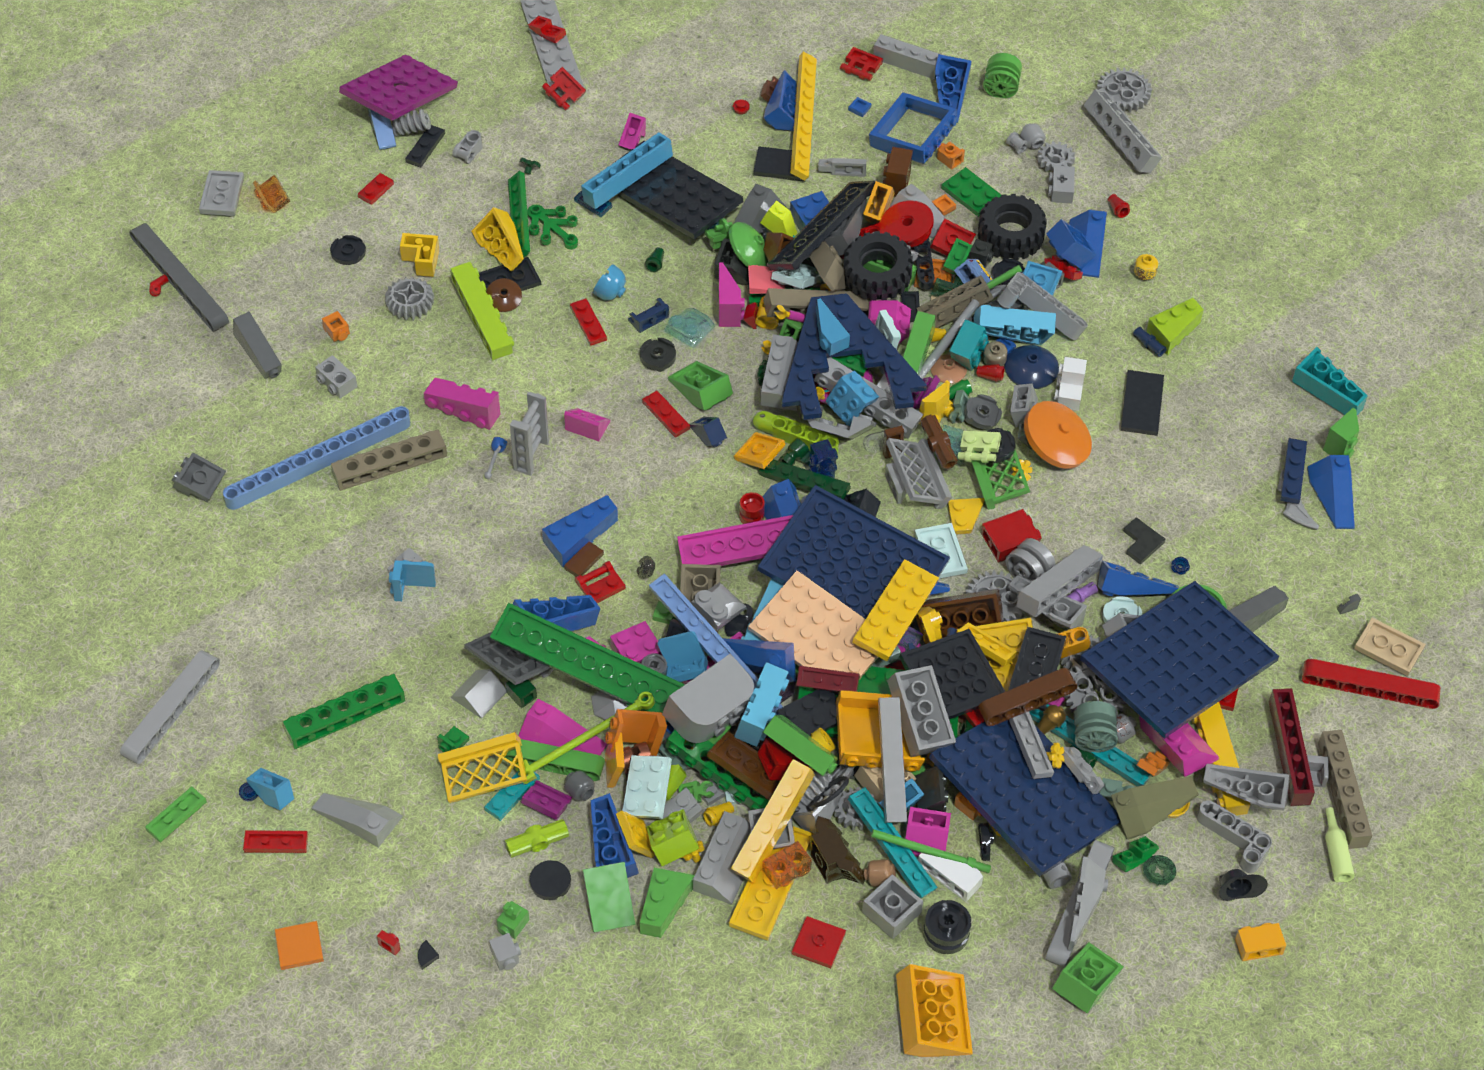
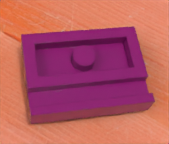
M934 375L933 378H923V381L927 384L926 391L912 393L914 401L912 408L919 409L922 399L936 389L940 382L937 375Z
M536 780L534 786H531L522 797L521 803L557 820L566 810L568 804L571 803L572 797Z

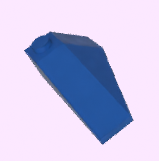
M938 54L935 75L939 103L956 108L957 120L959 121L972 61Z
M785 70L782 72L765 108L764 118L767 124L772 125L775 129L794 131L797 84Z
M722 638L752 672L761 675L767 662L788 671L786 679L789 682L796 681L794 643Z

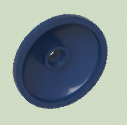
M1023 345L1013 349L1007 355L1004 369L1008 378L1016 385L1033 384L1034 389H1041L1049 386L1056 380L1059 372V363L1054 354L1049 350L1037 345Z

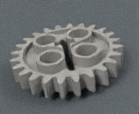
M1117 68L1116 71L1110 69V73L1105 72L1104 76H1100L1096 88L1097 90L1106 91L1123 112H1125V109L1131 112L1132 109L1138 111V107L1143 108L1144 104H1148L1152 92L1151 83H1148V78L1144 79V74L1138 75L1139 71L1133 73L1132 69L1126 71V68H1123V71Z
M993 570L992 575L985 571L984 577L978 574V578H973L972 584H968L966 594L999 589L1003 608V622L1016 620V618L1021 619L1022 614L1026 613L1016 607L1018 601L1017 594L1008 587L1013 580L1010 578L1011 573L1003 576V571L999 575L996 574L995 570Z
M1083 662V668L1075 666L1076 673L1070 671L1077 684V689L1073 693L1064 696V698L1068 699L1066 705H1072L1070 708L1071 713L1080 704L1088 701H1099L1097 693L1093 691V685L1088 678L1089 676L1092 677L1096 690L1100 691L1102 702L1113 705L1116 711H1123L1121 704L1127 705V703L1106 683L1098 681V676ZM1080 684L1088 685L1086 689H1080L1078 686ZM1107 693H1112L1115 695V697L1112 699H1107L1105 695Z

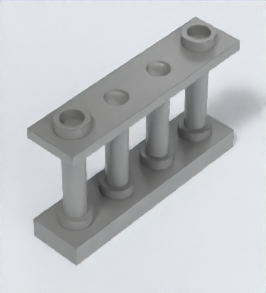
M528 391V410L522 421L512 420L510 433L514 471L531 476L534 472L533 455L540 443L549 444L546 397Z

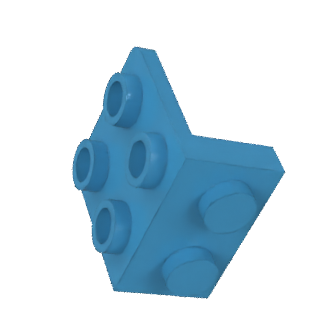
M853 371L839 379L827 397L826 403L847 426H851L853 416L858 417L864 407L876 402L879 396L856 371Z
M395 560L393 571L389 573L390 593L394 594V601L402 602L405 586L435 587L434 564L426 561Z
M690 631L658 640L659 649L666 659L668 666L666 676L678 682L694 679L707 670L708 660L695 632Z

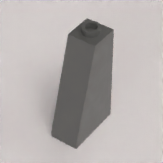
M250 311L234 318L233 335L264 379L277 377L282 371V364Z
M1273 586L1229 611L1254 632L1283 611L1289 598L1284 591Z

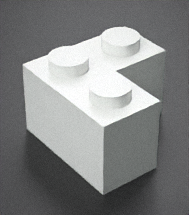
M1065 357L1064 364L1059 366L1056 386L1060 388L1059 390L1056 389L1054 400L1071 410L1079 411L1087 360Z

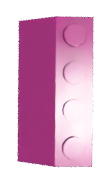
M1139 715L1142 731L1184 777L1206 767L1207 764L1219 760V756L1188 723L1164 739Z

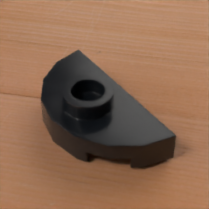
M979 823L981 860L990 861V845L994 843L993 832H989L988 823Z

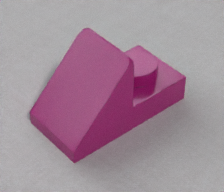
M629 113L619 146L630 150L635 149L639 144L641 136L645 137V117Z

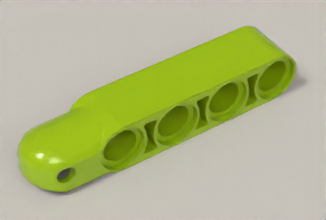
M760 411L753 418V425L758 430L771 434L772 437L782 439L788 444H791L798 438L814 454L828 459L835 458L838 455L839 440L832 434L767 411Z

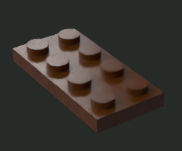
M728 731L713 746L707 756L770 800L781 780H769L757 754L758 752L742 740L735 738V735Z

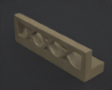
M982 275L923 304L917 310L924 312L931 309L925 313L936 315L935 328H938L958 318L972 299L977 300L980 303L979 306L994 298Z

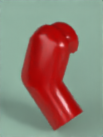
M165 274L150 282L149 292L152 296H159L161 287L169 282Z

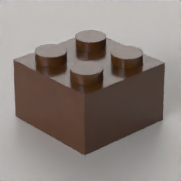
M892 147L891 154H887L886 164L888 165L884 166L883 176L886 178H883V184L893 187L894 197L908 186L913 150Z

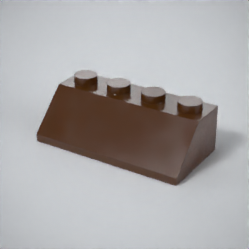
M999 589L929 599L921 607L929 606L940 613L943 623H940L942 638L947 637L948 628L960 629L968 622L974 626L1003 622V608Z

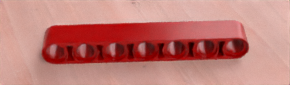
M1307 659L1304 661L1302 681L1305 684L1365 696L1369 695L1370 697L1389 699L1390 701L1405 704L1409 703V705L1424 708L1429 707V709L1439 707L1441 687L1438 684L1317 659Z

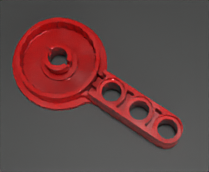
M913 200L902 201L886 210L879 223L860 229L859 236L863 237L865 233L870 232L872 234L874 231H880V233L888 232L891 236H898L900 241L903 240L907 245L915 247L922 244L930 236L934 224L933 212L922 202Z

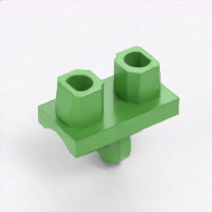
M723 218L719 220V225H715L714 229L705 231V235L710 239L711 247L718 249L721 247L724 238L729 239V229L733 225L732 222H727Z

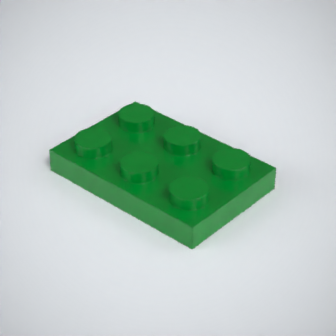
M966 167L941 184L942 190L977 217L980 216L982 208L988 201L1001 196L998 191Z

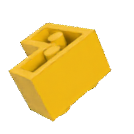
M402 233L400 242L401 260L415 261L416 275L434 277L440 250L438 236Z

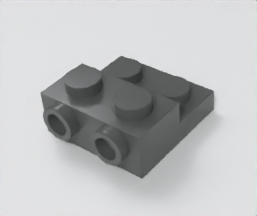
M192 452L189 458L185 457L180 466L183 468L181 472L177 471L171 481L174 482V489L187 496L193 494L208 503L225 475L226 470Z

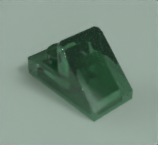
M957 274L952 283L937 278L932 287L931 295L939 297L964 283Z

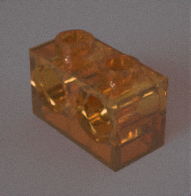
M796 841L763 860V872L773 886L778 889L781 886H788L795 878L808 874L811 870L812 859L799 841ZM794 860H799V861H801V862H800V863H794L793 861H794ZM777 870H782V871H784V872H783V873H777V872H775V871H777Z

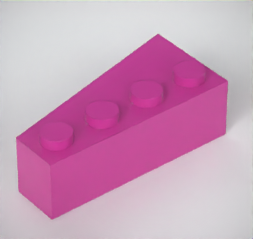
M434 378L424 392L425 404L428 407L439 409L447 415L459 417L462 421L471 422L479 428L490 430L501 415L499 392L496 391L488 393L483 388L474 390L466 384L457 386L453 381Z

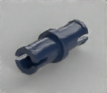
M1140 326L1134 330L1133 336L1139 339L1145 348H1149L1157 354L1158 357H1161L1166 352V347L1159 343L1154 335H1150Z

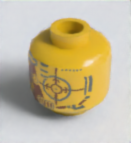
M1150 254L1138 256L1134 267L1135 275L1141 280L1153 279L1157 274L1158 260Z

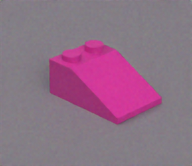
M719 263V327H741V320L744 318L745 298H741V290L725 265Z

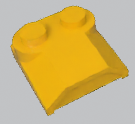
M948 380L922 399L919 412L923 414L921 420L931 414L935 415L940 423L944 416L948 417L954 411L953 402L949 400L950 382Z
M929 606L921 608L915 619L924 643L927 644L941 639L940 623H943L940 613Z

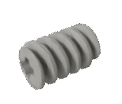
M420 109L419 114L416 110H413V116L408 112L406 117L403 115L393 120L392 126L394 134L398 136L399 134H410L412 131L429 130L431 128V121L429 115L424 113L423 109Z

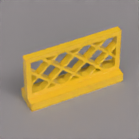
M513 732L438 754L448 802L460 801L527 782L521 751V738ZM516 749L517 755L512 762L504 758L508 751ZM495 755L499 758L493 767L485 763L489 756ZM502 760L510 764L505 774L497 770ZM471 761L479 763L474 773L466 769ZM483 765L491 770L485 779L478 776ZM457 766L460 770L455 778H452L448 774V768ZM514 767L520 770L521 777L512 779L508 776ZM464 771L472 775L466 785L458 781ZM495 772L503 776L497 784L493 785L489 782ZM475 778L481 780L483 783L479 789L473 790L469 788ZM456 783L464 787L459 795L452 796V789Z

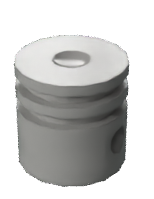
M1064 861L1043 875L1050 889L1064 886L1072 879Z

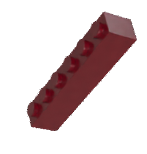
M1272 689L1268 702L1283 774L1289 775L1288 798L1290 806L1311 805L1315 791L1293 689Z

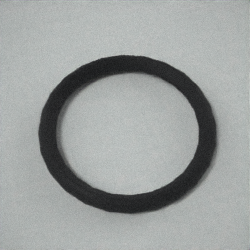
M841 776L829 782L828 787H825L819 796L814 797L813 805L820 807L835 799L848 785V777ZM844 781L840 788L831 796L817 802L820 796L831 786Z

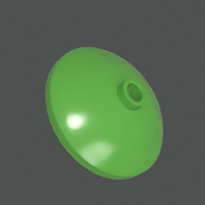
M736 222L731 225L729 239L738 258L747 267L751 265L766 266L768 258L763 250L765 241L760 233L743 222Z

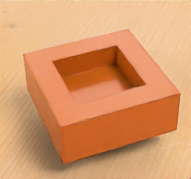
M946 194L932 201L944 216L956 209V204Z

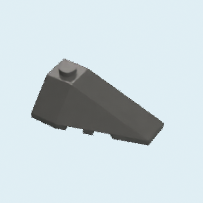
M867 199L852 212L851 216L842 222L841 226L832 232L830 237L823 241H826L829 247L833 245L839 256L845 254L848 245L852 241L855 242V238L859 237Z

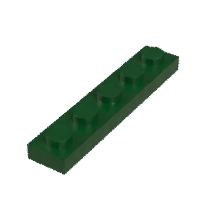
M774 459L765 469L760 468L758 470L759 475L778 482L789 479L795 487L811 491L816 485L843 500L851 489L848 482Z

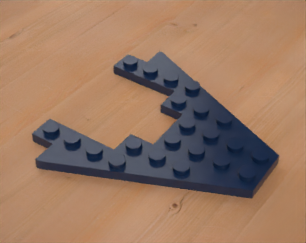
M847 293L817 296L810 299L782 398V407L799 405L803 420L822 417L812 374L829 372L827 361L829 357L861 354L865 368L883 366L895 409L913 407L914 401L911 392L926 391L927 384ZM820 298L850 335L849 348L831 356L820 346L816 316L817 299Z

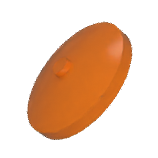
M1043 401L1034 405L1026 414L1024 419L1026 438L1032 449L1043 460L1059 468L1071 469L1078 467L1089 457L1092 449L1089 430L1083 420L1073 410L1057 402Z

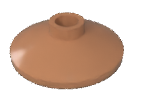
M949 354L941 355L930 369L933 376L937 375L940 382L945 383L948 380L950 384L957 383L967 373V369L951 358Z

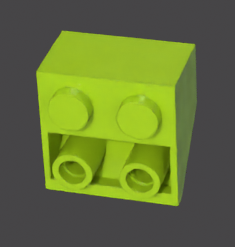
M684 809L672 812L669 816L656 820L647 826L651 848L661 866L699 849L696 835Z

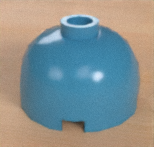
M614 264L607 269L609 273L601 276L592 293L602 300H613L617 296L621 297L626 291V288H624L626 277L623 271Z

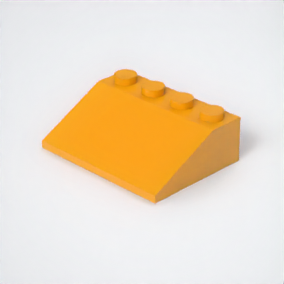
M909 964L897 973L896 979L904 1054L919 1057L972 1055L964 975Z

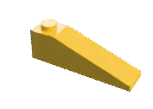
M493 207L471 232L481 247H484L505 267L513 271L524 259L515 224L508 212Z

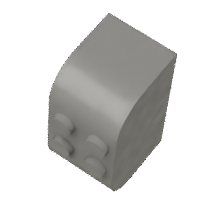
M729 654L671 694L662 715L687 741L693 743L705 742L714 735L716 737L720 736L727 726H733L741 719L740 717L743 715L754 690L753 680L738 661Z

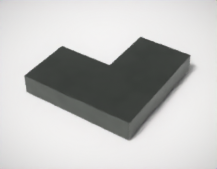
M1137 517L1123 530L1124 533L1136 541L1127 549L1126 554L1140 565L1159 549L1166 540Z

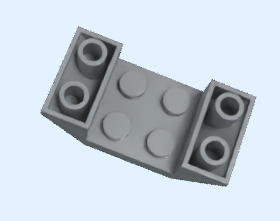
M859 414V417L853 416L851 427L837 423V426H833L832 421L822 418L807 419L812 428L850 439L858 437L876 427L877 424L872 422V417Z

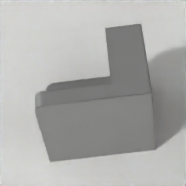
M1307 755L1313 786L1325 788L1329 777L1328 757Z

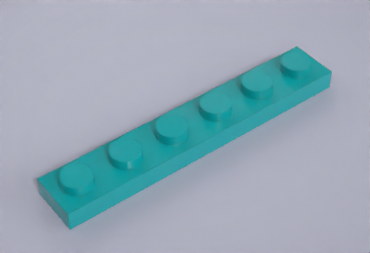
M866 787L848 797L847 800L871 833L875 829L901 837L892 823H885V813ZM876 839L912 891L920 899L938 888L910 849Z

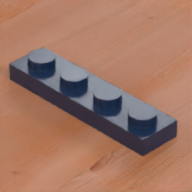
M1288 438L1280 501L1300 503L1307 441Z

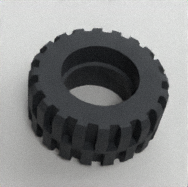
M1003 194L999 198L995 197L988 201L980 212L978 239L993 244L992 252H994V256L997 258L1001 256L1003 259L1013 258L1019 260L1021 257L1026 259L1029 257V254L1031 256L1034 255L1042 247L1047 225L1045 212L1041 210L1042 208L1038 203L1035 204L1034 200L1031 198L1027 199L1023 195L1016 196V194H1010L1007 196ZM1003 223H1016L1025 229L1010 231L999 225Z
M874 231L872 234L868 232L863 237L860 235L855 238V242L852 241L848 245L844 254L845 281L849 289H853V293L857 296L860 294L861 298L866 300L869 298L871 301L887 300V298L893 299L897 297V294H902L910 284L913 256L911 255L910 248L903 240L900 241L898 236H891L888 232L880 233V231ZM873 260H883L890 263L893 268L886 272L875 273L865 269L863 265Z

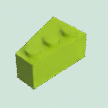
M1194 298L1188 299L1150 317L1146 332L1154 335L1156 340L1166 347L1165 354L1168 356L1171 350L1176 345L1178 346L1181 340L1201 323L1204 309Z

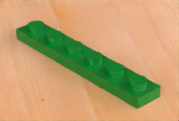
M519 170L508 179L510 217L515 224L524 258L530 253L525 173Z

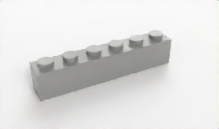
M1083 545L1078 550H1074L1071 555L1064 557L1057 565H1053L1050 570L1043 572L1036 580H1032L1029 585L1021 588L1017 594L1018 601L1016 607L1037 617L1100 570L1103 555L1086 545Z

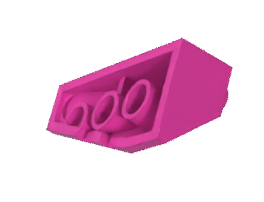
M537 699L526 715L519 737L523 740L561 747L588 730L554 706ZM595 735L572 750L601 755L607 744Z

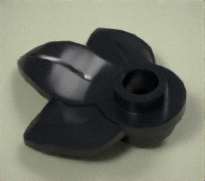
M743 603L747 611L745 615L739 614L725 625L727 637H732L739 631L746 635L747 627L753 620V609L749 604Z

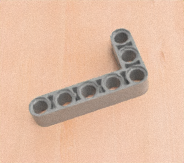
M1017 272L997 298L999 304L1007 309H1010L1016 300L1019 299L1033 311L1056 313L1055 327L1072 340H1077L1088 326L1083 318L1021 272Z

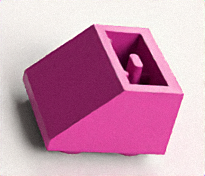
M910 807L905 839L946 851L951 813ZM911 850L915 857H919L921 852Z

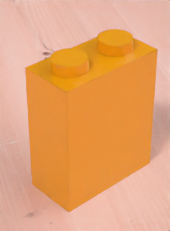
M875 182L863 213L866 221L874 224L881 221L883 214L889 209L895 194L893 187Z

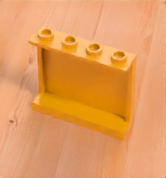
M840 691L836 699L840 764L850 767L867 766L868 768H882L878 698H892V695ZM902 730L904 770L919 771L925 759L921 758L920 755L910 756Z

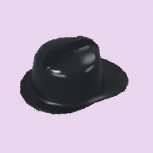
M1232 869L1219 876L1221 883L1219 896L1225 901L1255 898L1263 894L1268 887L1267 880L1263 876L1247 875L1240 869Z

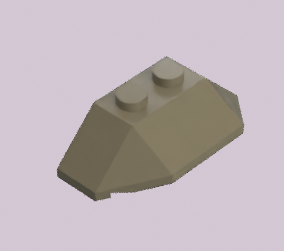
M825 241L811 253L810 259L831 291H843L845 289V270L841 265L843 260L838 255L839 253L834 246L829 247Z

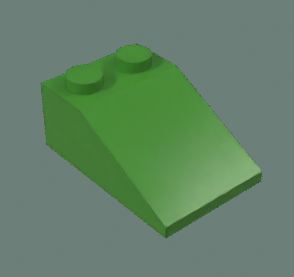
M698 361L668 377V380L694 406L704 411L711 409L713 405L726 400L727 397L733 394L727 374Z
M1088 942L1062 970L1052 989L1088 1014L1124 966Z

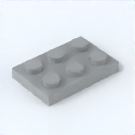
M209 170L199 207L200 214L235 216L244 181V173Z

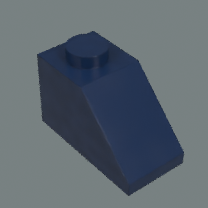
M703 416L690 423V428L704 445L717 447L723 443L722 440L727 438L718 417Z

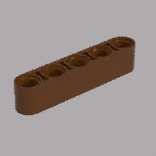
M1062 668L981 702L978 709L987 726H994L1073 693L1077 689V684L1069 669Z

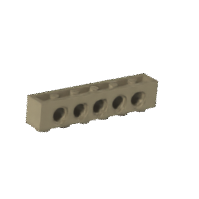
M437 429L397 443H391L381 448H375L372 451L357 454L350 458L338 460L331 463V468L337 486L342 491L447 457V450L440 431Z
M1322 731L1318 745L1321 756L1328 757V781L1341 828L1346 834L1349 849L1368 847L1372 838V832L1343 731Z

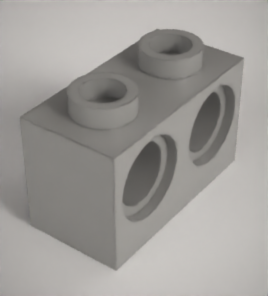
M333 355L315 366L317 381L320 384L324 383L332 395L335 394L341 399L357 388L356 376Z

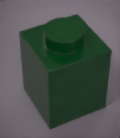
M528 679L517 685L509 680L507 681L506 692L521 709L537 698L536 687Z

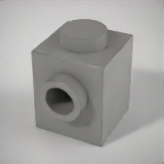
M509 933L489 940L490 950L499 971L503 969L510 970L519 963L521 950L517 942L513 943Z

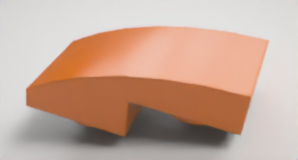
M1156 751L1149 752L1146 758H1141L1137 766L1156 776L1164 771L1170 762L1166 760L1167 757L1163 753Z

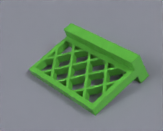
M1016 450L1010 461L1000 462L1007 465L1003 472L996 469L999 463H994L991 468L981 461L972 460V465L988 510L994 509L997 503L1030 493ZM1011 467L1018 469L1015 476L1007 474ZM993 473L1001 475L997 482L990 480ZM1005 477L1012 480L1009 487L1001 484ZM1016 482L1024 484L1025 487L1019 490L1013 489ZM998 488L1006 490L1004 495L996 497L995 493Z

